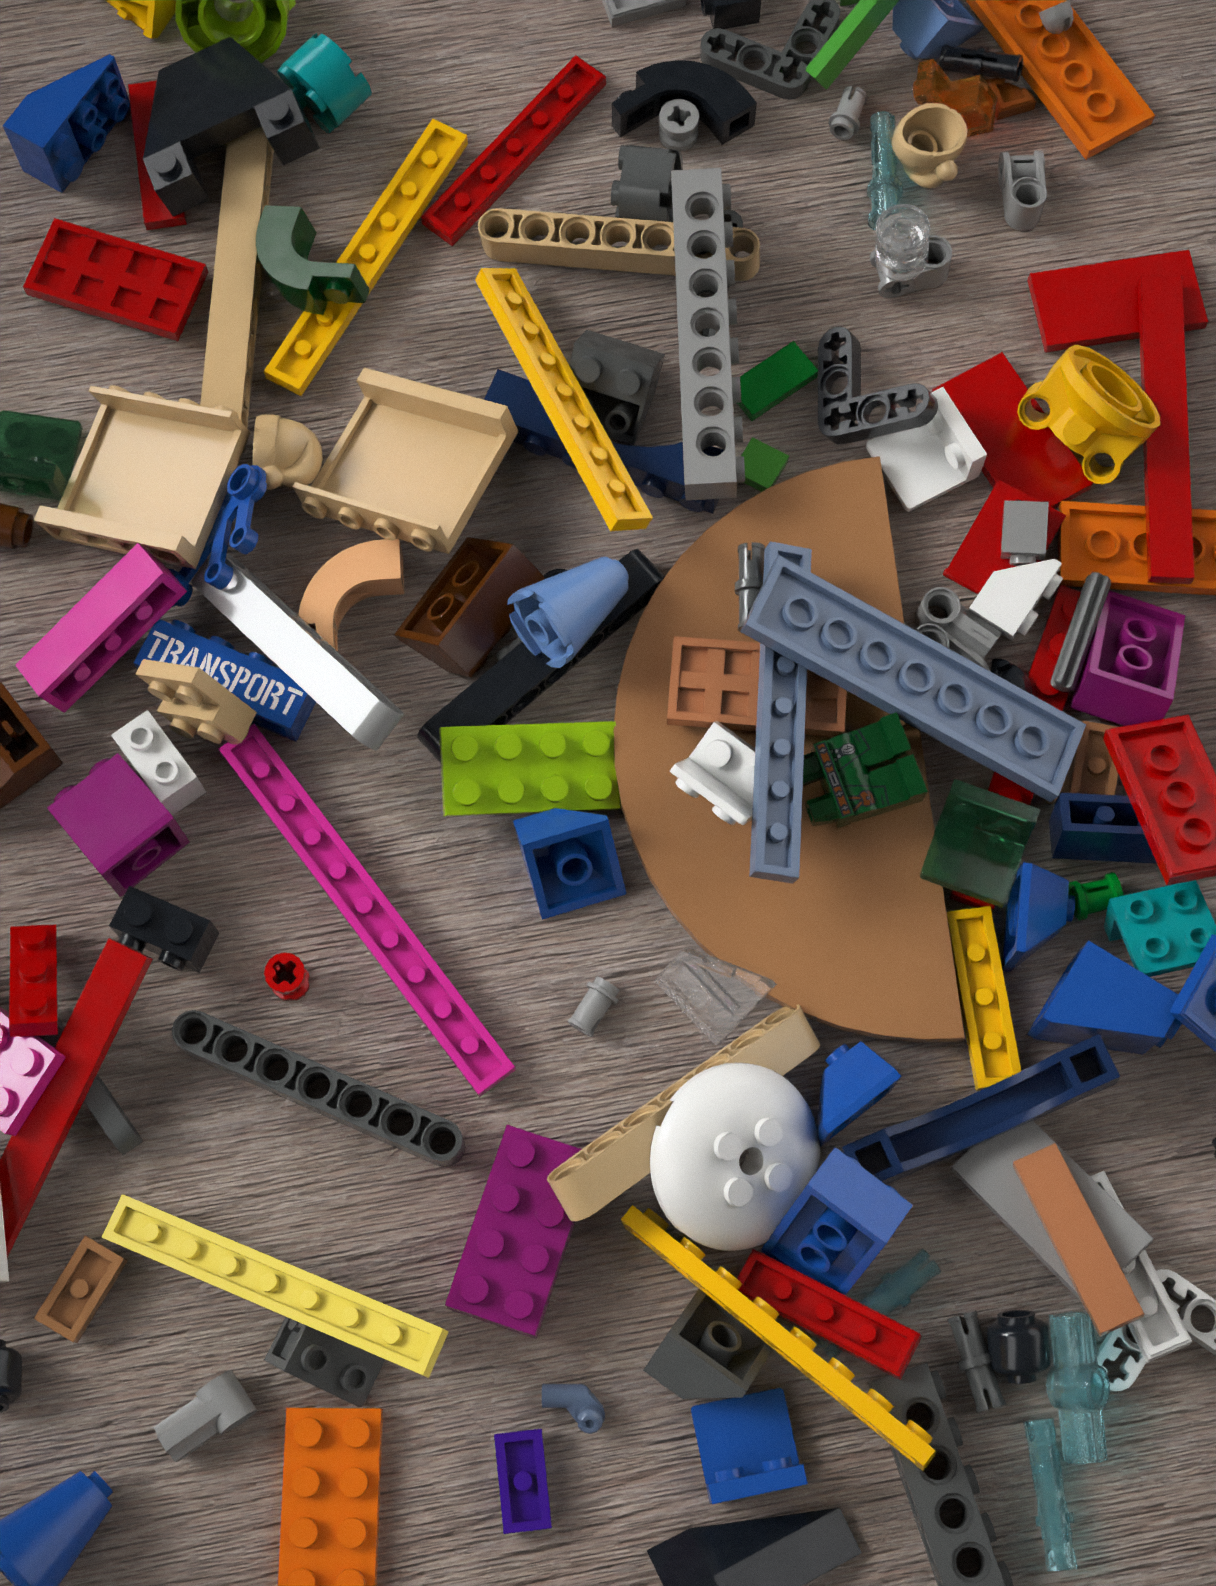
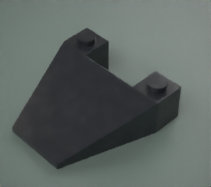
M232 37L217 42L158 71L143 161L155 192L173 217L210 200L194 158L255 129L263 128L267 140L283 165L320 149L309 120L292 89Z

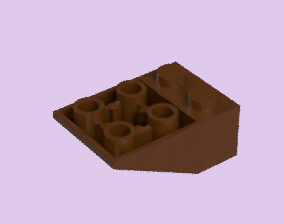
M0 682L1 809L63 764L2 682Z

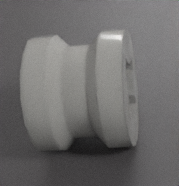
M673 99L667 102L659 113V140L667 149L688 150L696 143L698 138L699 112L694 104L684 99ZM678 121L684 122V126L680 125Z

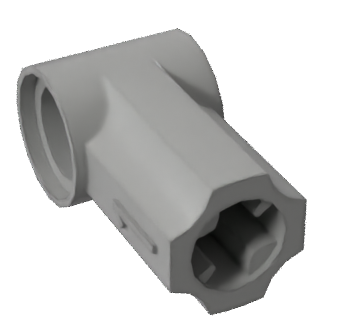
M936 587L928 591L915 613V624L917 627L927 623L936 624L965 647L978 653L983 659L1002 634V632L961 605L958 596L946 587ZM938 606L942 608L947 618L938 619L929 612L928 607Z
M232 1370L226 1371L208 1382L196 1392L197 1397L153 1427L158 1440L174 1462H179L217 1434L223 1435L236 1428L257 1411Z

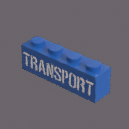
M159 619L152 626L133 662L137 670L143 659L199 667L257 712L252 724L297 742L316 701L283 670L272 666L273 662L270 659L256 652H250L249 655L234 650V646L231 643L217 636H211L210 639L195 634L196 631L191 626L179 620H172L170 624Z

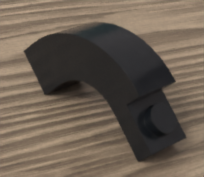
M686 60L661 62L637 71L636 89L623 92L612 102V127L620 137L659 116L661 108L667 102L673 99H684L696 106L699 112V120L710 129L721 145L755 126L757 102L750 93L728 73L708 64Z

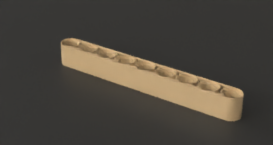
M262 127L227 143L200 406L214 408L215 405H223L233 409L238 413V419L246 427L248 426L263 270L256 249V232L265 205H269L274 150L267 140Z

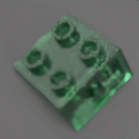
M6 410L1 411L0 491L61 500L75 462L83 430L81 423L74 420Z
M954 779L924 860L920 878L998 907H1005L1025 846L1036 825L1041 809Z

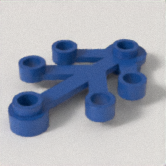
M242 464L231 474L227 483L226 495L196 569L182 567L179 572L169 569L187 590L172 607H182L189 601L193 592V587L189 583L210 553L209 566L205 571L204 580L211 586L221 590L230 583L233 577V568L225 563L228 543L230 547L244 555L250 553L255 548L258 542V533L250 528L254 503L263 497L267 489L266 472L261 467ZM236 518L235 529L230 536L232 522Z

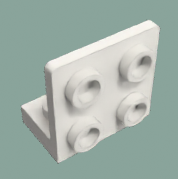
M944 387L931 392L937 399L938 409L935 417L928 424L918 428L875 437L869 440L866 445V449L871 457L880 456L882 474L907 512L979 477L987 453Z
M715 721L689 758L675 763L670 772L678 778L675 783L680 789L694 798L702 795L714 804L712 811L728 824L735 825L738 822L741 825H745L752 820L755 748L723 724Z

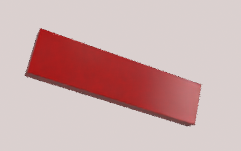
M157 80L128 84L143 219L146 230L187 225L185 212L173 217L159 198L143 161Z
M752 1249L737 1278L742 1283L738 1291L752 1302L757 1296L779 1313V1318L901 1380L922 1338L920 1333L755 1249Z

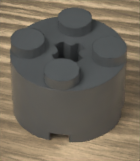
M621 145L618 156V168L622 170L620 181L614 180L611 188V205L617 206L615 218L673 222L671 171L683 170L681 151Z

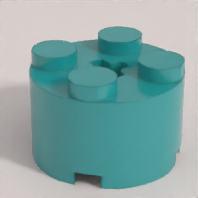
M315 33L280 66L277 74L292 89L302 109L306 106L315 113L313 115L315 122L323 131L330 134L372 95V91L361 72L355 77L354 72L349 66L352 62L350 57L329 37L324 34L318 36Z

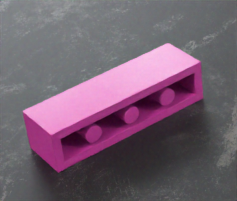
M137 543L15 666L40 698L65 713L187 590L161 560Z

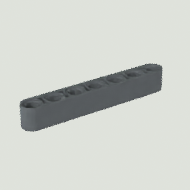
M196 1010L185 1011L173 1023L172 1036L174 1041L186 1054L194 1059L436 1166H453L464 1155L465 1140L457 1125L443 1117L204 1012ZM195 1025H205L207 1029L205 1038L198 1044H187V1032ZM235 1043H246L248 1047L246 1056L239 1062H228L226 1056L228 1049ZM279 1060L287 1061L289 1070L284 1078L277 1081L267 1078V1071L272 1063ZM320 1078L328 1079L330 1081V1090L326 1096L320 1099L308 1097L309 1085L314 1080ZM360 1096L369 1097L372 1100V1107L368 1114L359 1118L349 1115L350 1103L355 1098ZM406 1114L413 1118V1128L406 1135L396 1136L390 1132V1124L396 1116ZM446 1132L455 1136V1147L449 1153L440 1155L432 1151L431 1144L436 1135Z

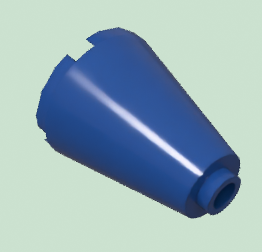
M79 1471L0 1519V1571L13 1586L60 1585L112 1508V1504L107 1499L113 1493L109 1485L95 1471L88 1477Z

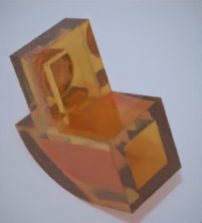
M934 59L919 62L917 80L913 83V95L917 104L921 106L926 103H939L948 106L950 109L957 110V113L961 114L967 125V137L993 132L997 96L981 75L950 81Z

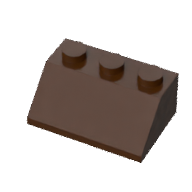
M467 537L395 632L394 636L447 672L471 678L475 672L485 665L487 655L499 639L503 638L512 627L509 614L514 612L515 609L514 603L507 605L508 598L517 590L542 581L545 577L514 544Z

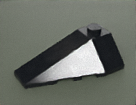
M839 1507L689 1528L647 1550L663 1586H803L862 1553Z

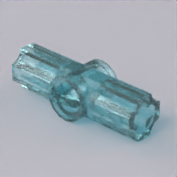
M1087 1312L1049 1315L1054 1366L1048 1372L1046 1389L1050 1403L1055 1408H1058L1063 1461L1069 1464L1100 1463L1106 1461L1108 1457L1103 1408L1106 1407L1109 1400L1110 1383L1106 1370L1098 1365L1094 1324Z

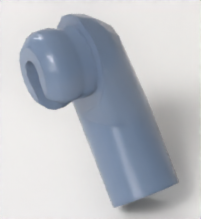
M542 1384V1408H566L578 1423L579 1429L584 1433L592 1434L600 1430L605 1420V1411L603 1405L586 1385Z

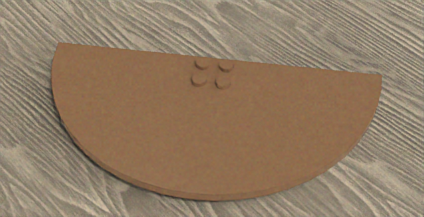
M880 456L840 462L802 473L778 483L735 507L709 527L680 556L658 585L639 619L627 649L617 688L614 721H616V726L614 727V757L621 808L632 843L642 865L671 914L706 953L726 971L757 993L783 1007L796 1010V1005L799 1004L806 1018L847 1032L878 1039L918 1043L963 1041L965 1036L920 730L900 720L911 747L909 755L914 754L928 790L922 802L864 820L851 822L849 825L837 828L836 822L812 826L805 803L810 799L825 794L820 781L803 786L799 879L793 884L749 877L752 820L745 825H741L738 822L735 825L728 824L712 811L714 804L702 795L694 798L680 789L675 783L678 778L670 772L675 763L689 758L709 729L705 727L667 725L674 636L758 642L738 631L739 596L735 594V582L739 580V553L737 548L740 544L748 543V550H751V559L752 542L761 543L765 548L771 541L812 549L811 573L904 624ZM847 691L844 733L878 722L880 718L889 715V713ZM729 729L755 748L756 731ZM805 735L804 755L811 752L813 744L823 740L827 741L833 737Z

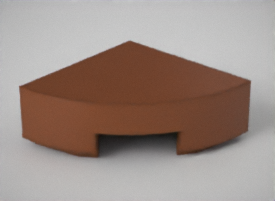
M1001 78L985 80L983 89L997 120L1034 110L1036 100L1028 89H1021L1013 84L1006 83L1005 79Z

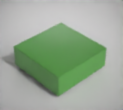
M752 437L741 455L744 456L745 482L743 483L761 492L774 486L788 463L789 455Z

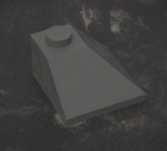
M698 1289L643 1371L682 1399L743 1398L773 1349Z

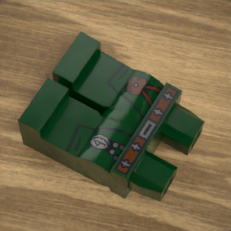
M897 712L884 716L878 722L855 731L835 736L827 741L823 740L815 743L812 746L811 752L804 755L803 786L820 781L825 794L810 799L805 803L812 826L836 822L837 828L849 825L851 822L864 820L923 801L928 790L914 754L909 755L911 747Z

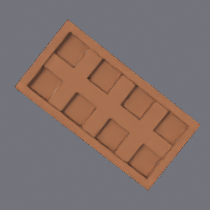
M674 636L667 725L710 728L713 722L718 721L728 729L756 731L760 643ZM807 669L805 735L835 737L844 734L847 690Z

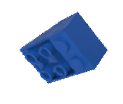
M109 54L26 95L3 124V128L23 172L61 193L64 192L70 182L78 179L84 164L94 152L102 148L106 136L117 122H121L126 117L129 110L130 100L115 57Z

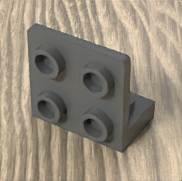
M285 1317L264 1361L357 1407H362L385 1359Z

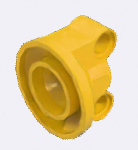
M1080 345L1069 347L1052 366L1046 378L1029 387L1020 401L1017 411L1019 420L1023 425L1035 430L1048 426L1067 447L1084 457L1082 463L1084 475L1089 481L1101 485L1115 480L1125 460L1160 426V415L1144 390L1124 370L1107 357ZM1041 398L1045 400L1049 405L1050 411L1046 413L1036 411L1031 405V399ZM1106 453L1112 457L1115 465L1110 467L1101 466L1095 460L1094 455Z

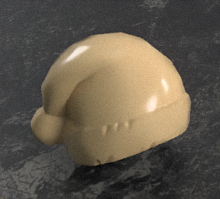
M926 103L907 113L894 130L892 148L910 180L923 188H936L945 181L953 180L958 174V166L954 163V160L961 154L966 144L967 125L961 114L957 113V110L950 109L944 104Z
M262 414L256 416L252 465H257L265 470L267 489L272 490L282 485L292 488L295 482L304 485L312 483L318 476L323 460L322 446L317 436L304 424L282 418L279 415Z

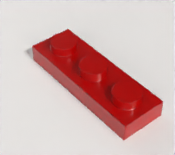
M56 924L10 927V1037L58 1035Z

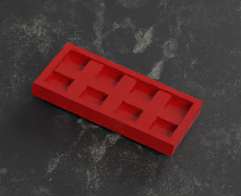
M54 218L23 288L29 296L179 341L207 277L208 269L206 264Z

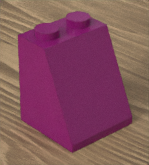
M118 753L111 759L105 758L97 762L90 769L89 776L76 786L70 785L62 789L55 796L54 803L47 807L119 897L126 893L129 886H136L190 843L174 817Z

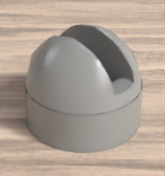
M1069 0L1039 12L1046 31L1052 34H1060L1062 31H1067L1074 20Z

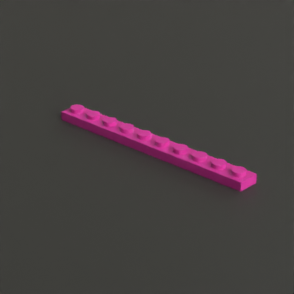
M253 724L249 727L248 734L242 743L233 745L227 742L218 748L222 756L477 1095L481 1097L516 1070L513 1063L257 726Z

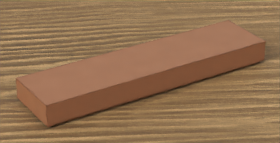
M1056 1143L1014 1161L1013 1168L1099 1336L1101 1337L1143 1318L1144 1312Z

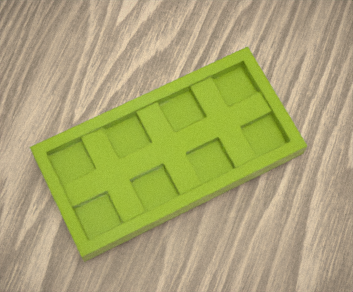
M616 721L441 727L439 735L443 817L540 813L553 808L573 811L620 809L614 757V727L616 726Z

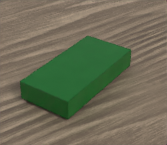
M792 341L740 376L741 403L737 404L748 418L754 421L818 377V369L798 345Z

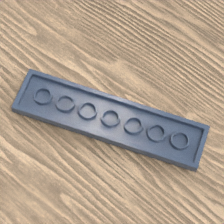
M779 555L773 562L740 631L889 714L897 712L899 719L1047 801L1052 802L1059 796L1086 724Z

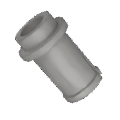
M853 86L844 88L837 111L829 118L828 123L831 134L841 140L852 138L860 129L859 117L868 96L863 89L857 86L852 99L850 95Z
M598 976L593 983H587L586 987L589 990L572 1017L567 1021L575 1029L589 1037L594 1035L595 1029L610 1005H616L619 1001L616 996L620 990Z

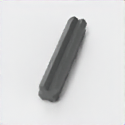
M1092 572L1091 575L1086 577L1050 681L1051 686L1061 692L1069 693L1076 688L1111 586V580L1108 576Z

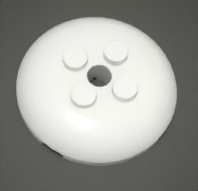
M749 1063L721 1064L706 1069L692 1077L670 1099L673 1103L666 1113L661 1127L656 1125L650 1152V1173L658 1203L676 1229L706 1247L724 1251H738L753 1248L768 1241L771 1234L819 1169L820 1142L817 1136L818 1130L815 1119L808 1104L797 1088L786 1078L771 1069ZM744 1150H748L749 1154H746L745 1161L740 1167V1156Z

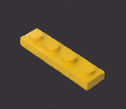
M991 906L947 912L958 995L976 1091L983 1090L1022 1071Z

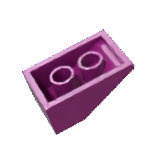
M1109 590L1080 677L1074 689L1071 708L1124 726L1164 719L1174 700L1186 615Z

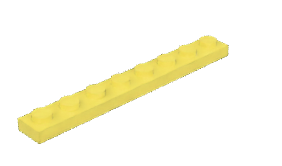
M123 1194L102 1235V1238L427 1378L431 1375L448 1335V1331Z

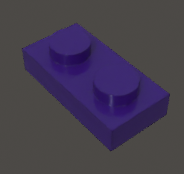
M542 1429L494 1434L503 1533L551 1529L552 1520Z

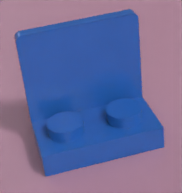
M782 1388L747 1394L743 1398H728L694 1405L691 1408L710 1504L808 1484L804 1464H799L786 1399Z

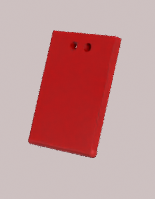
M1000 479L995 484L950 565L943 571V576L976 594H979L994 571L1017 567L1010 565V559H1001L1003 507L1005 500L1041 502ZM1050 506L1048 507L1046 551L1066 518L1065 514Z

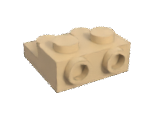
M143 659L135 673L149 684L148 691L162 700L157 712L171 722L169 728L177 734L189 739H193L194 735H199L201 738L217 744H221L222 740H226L233 745L242 743L247 736L249 727L257 712L199 667Z

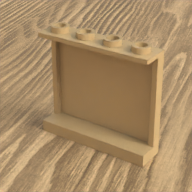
M363 368L356 380L364 394L363 400L312 485L308 486L295 482L292 488L300 499L303 510L315 518L323 519L328 517L340 521L351 529L358 530L361 527L374 531L387 540L393 541L397 538L411 542L423 551L430 552L434 549L450 554L518 434V429L508 406Z
M110 385L108 389L90 386L89 392L101 403V406L58 508L40 505L34 521L55 539L127 554L139 543L162 562L196 569L226 495L228 480L237 468L251 432L238 419L239 415L236 411L223 405H215L214 408L200 406L198 403L186 398H180L177 402L166 400L152 392H144L143 395L133 394L115 385Z

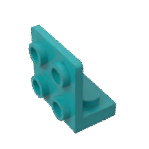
M1197 880L1110 898L1108 902L1104 929L1109 942L1123 939L1134 968L1149 977L1194 967L1211 935H1216V924Z

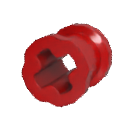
M284 952L276 954L267 962L264 970L265 981L278 998L287 1001L299 1000L305 996L310 987V975L299 957L292 953ZM283 971H286L289 974L293 973L296 979L289 984L285 980L282 981L279 976Z

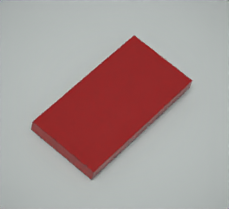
M1182 250L1030 273L1027 282L1045 353L1067 350L1074 345L1086 347L1139 339L1138 281L1141 275L1182 276L1184 332L1205 329L1209 321L1190 251Z
M1003 352L932 389L933 392L944 387L987 453L981 471L993 488L998 479L1041 502H1049V506L1054 509L1059 507L1061 501H1070L1091 489L1093 482L1089 481L1084 475L1081 464L1069 447L1057 438L1048 426L1039 430L1030 429L1019 420L1017 413L1018 405L1028 388ZM1035 398L1031 399L1032 407L1036 411L1044 413Z
M1189 714L1106 729L1103 740L1166 885L1216 876V773Z

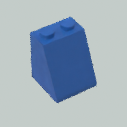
M1088 940L1069 962L1026 1035L1036 1040L1075 1045L1100 1034L1107 1050L1143 1055L1154 1045L1161 1048L1167 1038L1171 1040L1182 1025L1180 1021L1169 1013L1179 994Z

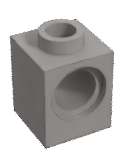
M1005 500L1003 507L1001 559H1010V565L1022 566L1036 563V560H1044L1047 544L1049 502Z

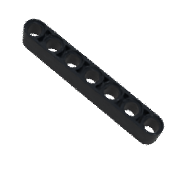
M639 549L630 551L619 560L629 576L627 593L569 663L561 668L550 667L545 664L551 660L542 652L535 656L521 642L430 718L419 730L417 738L441 763L439 735L441 727L506 725L649 603L665 575Z

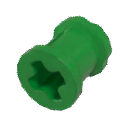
M1113 872L1105 874L1104 879L1083 884H1080L1078 881L1069 882L1068 895L1075 896L1074 916L1079 921L1086 920L1088 914L1107 910L1110 898L1124 896L1120 881Z

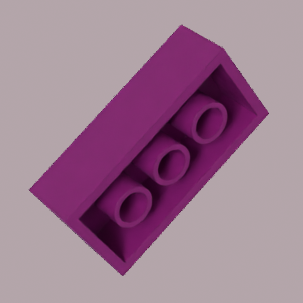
M506 1125L445 1302V1306L449 1310L537 1339L575 1225V1221H571L548 1183L547 1177L555 1168L582 1149Z

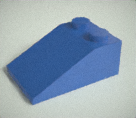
M834 1147L760 1251L786 1266L846 1295L890 1240L913 1205L900 1196L893 1187L884 1184L864 1169L857 1160L845 1155Z

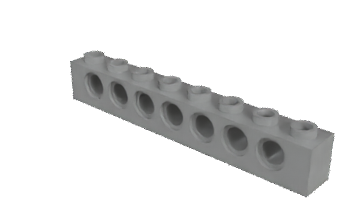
M721 168L671 171L685 497L686 500L737 498V483L745 482L744 456L735 457V443L743 442L742 416L733 417V403H741L740 377L731 376V364L739 363L738 337L730 338L729 325L737 324L736 298L728 299L727 286H735L734 260H726L725 248L733 247L732 222H724L723 210L731 209L730 184H722ZM699 214L711 216L707 220H697L694 218ZM700 252H710L713 254V256L707 259H701L695 255ZM702 290L715 292L713 296L707 298L697 295ZM705 328L717 331L715 335L710 337L699 334ZM706 367H714L720 371L714 376H705L700 373ZM709 406H715L722 410L715 416H707L701 412ZM709 446H719L724 450L718 456H708L703 452Z

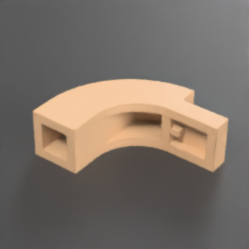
M387 539L373 540L349 547L328 560L309 582L300 604L299 617L337 652L339 626L344 615L352 606L373 596L405 594L404 563L400 539L393 541Z

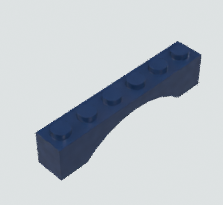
M497 369L484 400L508 406L518 429V434L513 442L523 445L526 450L535 455L544 456L548 454L562 459L566 465L577 469L530 381ZM612 442L635 486L640 487L645 494L655 498L665 496L676 500L684 508L693 512L706 511L714 513L719 499L686 500L683 442L656 447L627 446ZM709 446L703 450L708 456H718L724 451L714 446Z
M1100 1034L1059 1051L1027 1069L965 1098L910 1120L886 1127L842 1146V1151L845 1155L857 1160L864 1169L887 1185L1109 1088L1117 1083L1120 1075Z

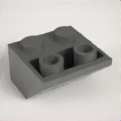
M586 330L574 343L569 366L608 437L635 445L656 392L665 354Z

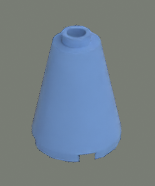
M600 557L521 588L508 598L507 605L514 603L515 609L514 612L509 614L510 621L517 635L532 654L537 656L542 652L551 659L545 664L550 667L561 668L574 658L627 593L628 572L619 561L608 557Z

